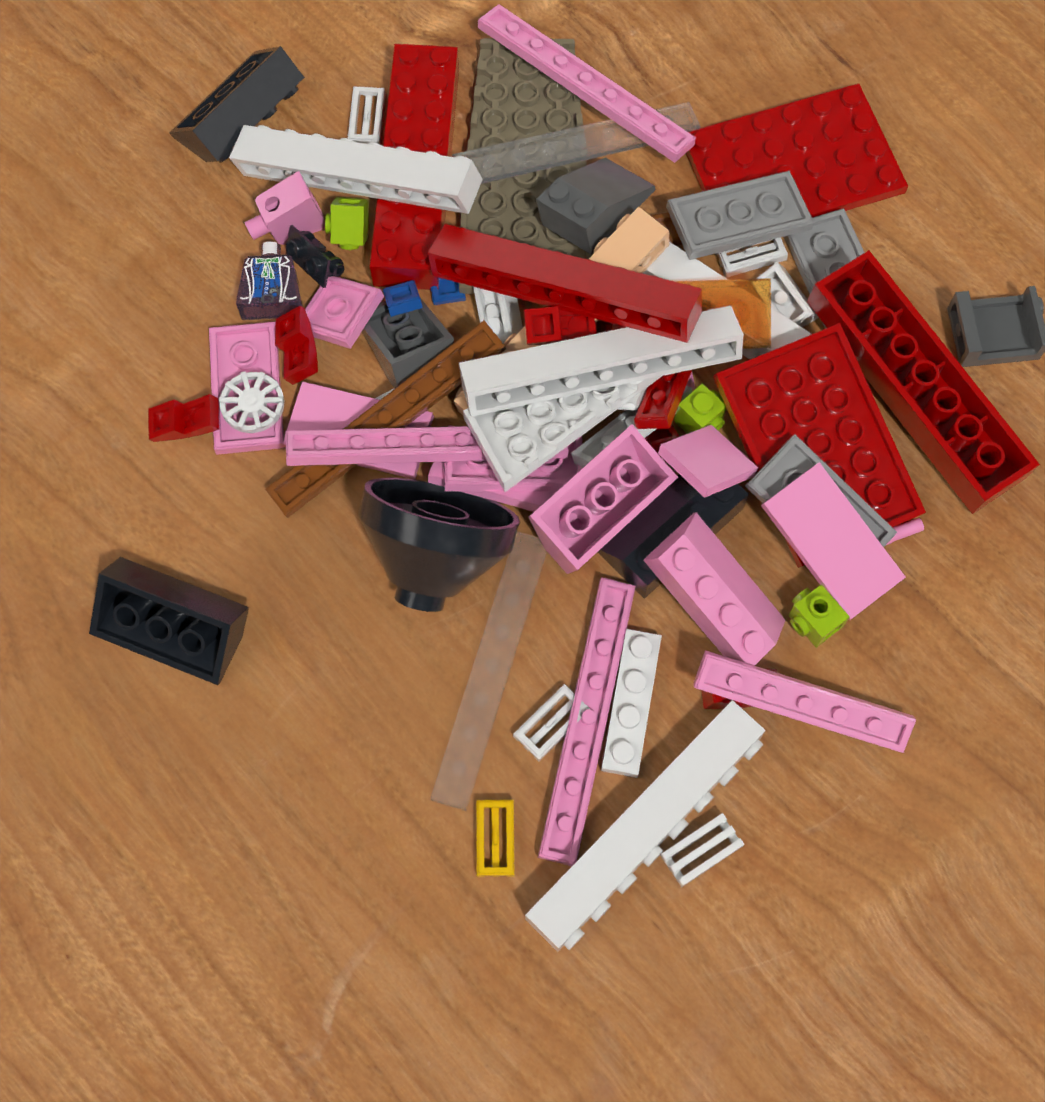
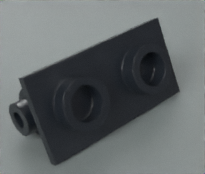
M290 225L288 241L286 243V254L321 287L326 288L328 277H338L343 274L345 270L343 261L331 251L325 252L326 247L315 238L313 233L309 231L300 232L296 227Z

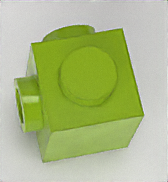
M336 197L331 203V213H327L325 219L326 233H331V244H340V248L345 250L359 249V246H364L368 239L369 199Z
M702 383L679 403L674 422L686 434L712 425L719 431L725 424L723 418L726 405L722 396L717 391L709 390Z
M822 584L813 591L809 588L801 591L792 600L794 606L788 615L791 618L790 623L794 630L800 636H806L816 648L842 629L850 618Z

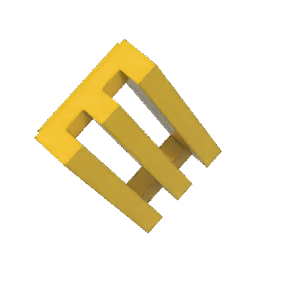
M476 800L477 877H515L514 800ZM485 808H491L492 867H485ZM499 808H506L507 867H500Z

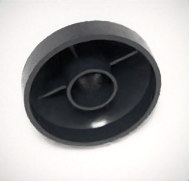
M378 478L366 482L358 513L388 579L397 586L395 600L406 607L426 612L443 610L446 597H453L511 553L520 523L519 517L513 511L493 500L459 491H445V487L428 483L427 481L405 478Z

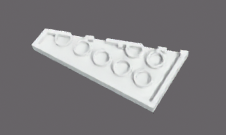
M660 377L472 417L467 408L463 410L464 420L504 492H506Z

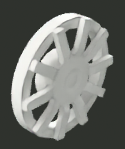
M241 372L240 375L225 384L219 397L220 411L225 421L232 428L244 433H257L273 426L281 417L285 404L284 395L278 382L263 372ZM248 380H256L254 388H250ZM262 381H265L270 384L269 386L265 387L262 391L259 390ZM243 382L245 390L242 391L236 385ZM274 389L278 393V397L265 398V395ZM232 390L238 394V398L228 397L230 391ZM226 403L238 404V406L226 411ZM267 403H278L275 412L267 408ZM241 411L242 415L237 423L231 416ZM265 413L270 416L268 420L260 423V415ZM247 417L254 418L255 425H244Z

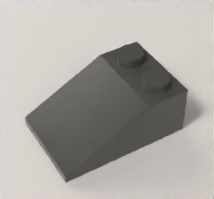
M605 157L558 177L536 201L543 226L592 255L600 240L604 237L609 238L616 231L617 224L622 217L628 213L631 215L656 189L655 185Z
M422 299L423 308L393 317L390 316L386 301L380 303L362 330L377 361L394 388L398 387L455 343L453 336Z

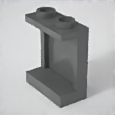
M1028 286L1025 292L1018 296L971 300L969 291L955 292L947 310L958 360L962 367L1032 361L1041 358L1045 352L1044 304L1042 298L1038 297L1035 286Z

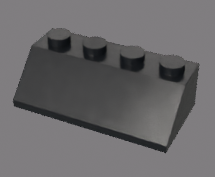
M281 46L255 51L169 133L174 139L205 162L219 161L221 163L230 157L233 150L232 147L235 145L243 125L255 126L261 119L264 121L270 118L277 111L276 105L282 99L287 100L292 97L299 89L297 84L305 77Z
M679 474L677 475L678 478L606 543L598 553L630 585L636 586L635 590L645 599L662 582L644 562V559L695 512L714 534L718 533L745 506L749 494L739 484L704 498Z
M119 557L99 573L89 634L219 685L243 637L249 607Z

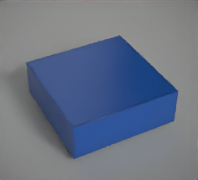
M439 278V289L437 286L431 287L434 305L466 301L465 294L459 292L458 282Z
M414 280L382 289L391 317L423 308Z

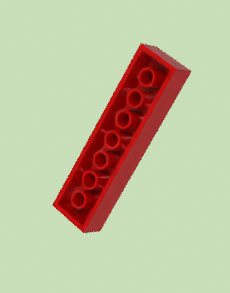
M394 44L384 147H405L411 151L422 153L433 151L442 156L451 157L459 80L458 47ZM377 199L370 259L373 287H391L414 280L417 289L431 290L432 286H437L439 289V277L432 276L428 251L445 224L446 210Z
M870 250L814 284L807 303L827 328L838 323L841 324L864 376L972 514L1025 480L1040 465Z

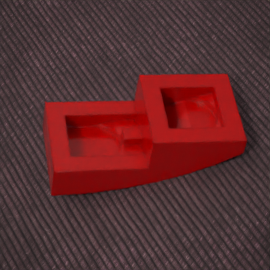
M298 306L276 318L275 346L284 351V380L292 385L318 372L317 350L311 324L305 308Z
M559 306L524 309L527 345H545L597 334L596 320L594 318L560 310Z
M211 394L184 404L173 399L148 409L149 440L153 442L190 438L219 430V398Z

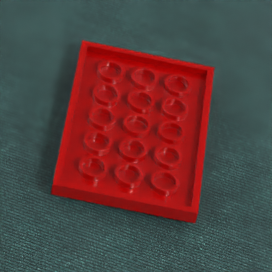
M859 83L688 132L696 137L694 146L686 152V155L702 192L790 171L811 217L814 218L840 209L847 211L902 195L908 189L903 173Z
M840 323L718 372L713 376L750 461L758 467L756 474L795 434L891 527L926 513ZM786 540L797 567L804 566L803 561Z

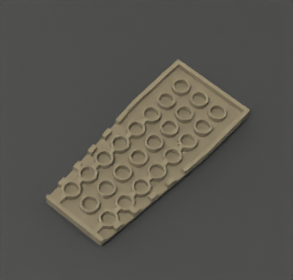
M481 39L467 158L473 161L483 180L469 214L461 213V227L589 259L592 256L591 254L542 225L536 201L558 177L587 166L580 98L495 39ZM551 39L575 55L574 39ZM459 283L460 293L474 294L473 286Z

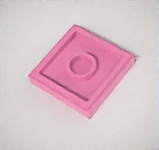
M328 277L326 288L320 286L305 309L314 338L351 349L383 299L382 291L378 288L344 278Z
M712 425L663 443L658 452L704 498L754 477L758 469L752 461Z

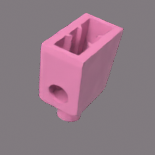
M299 171L257 196L255 202L261 214L245 222L253 240L271 232L279 245L287 243L290 225L296 227L300 232L309 231L315 233L325 229V218Z

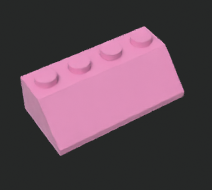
M631 424L529 516V519L544 549L566 574H569L582 567L671 485L678 476Z
M696 512L686 519L644 559V562L723 656L755 666L776 645L786 620Z

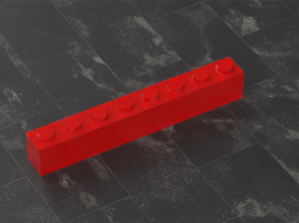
M444 224L428 251L432 276L549 307L559 306L560 310L688 343L702 313V288L626 270L622 267L595 262L590 259L563 254L558 251L531 246L526 243L507 240L463 227Z

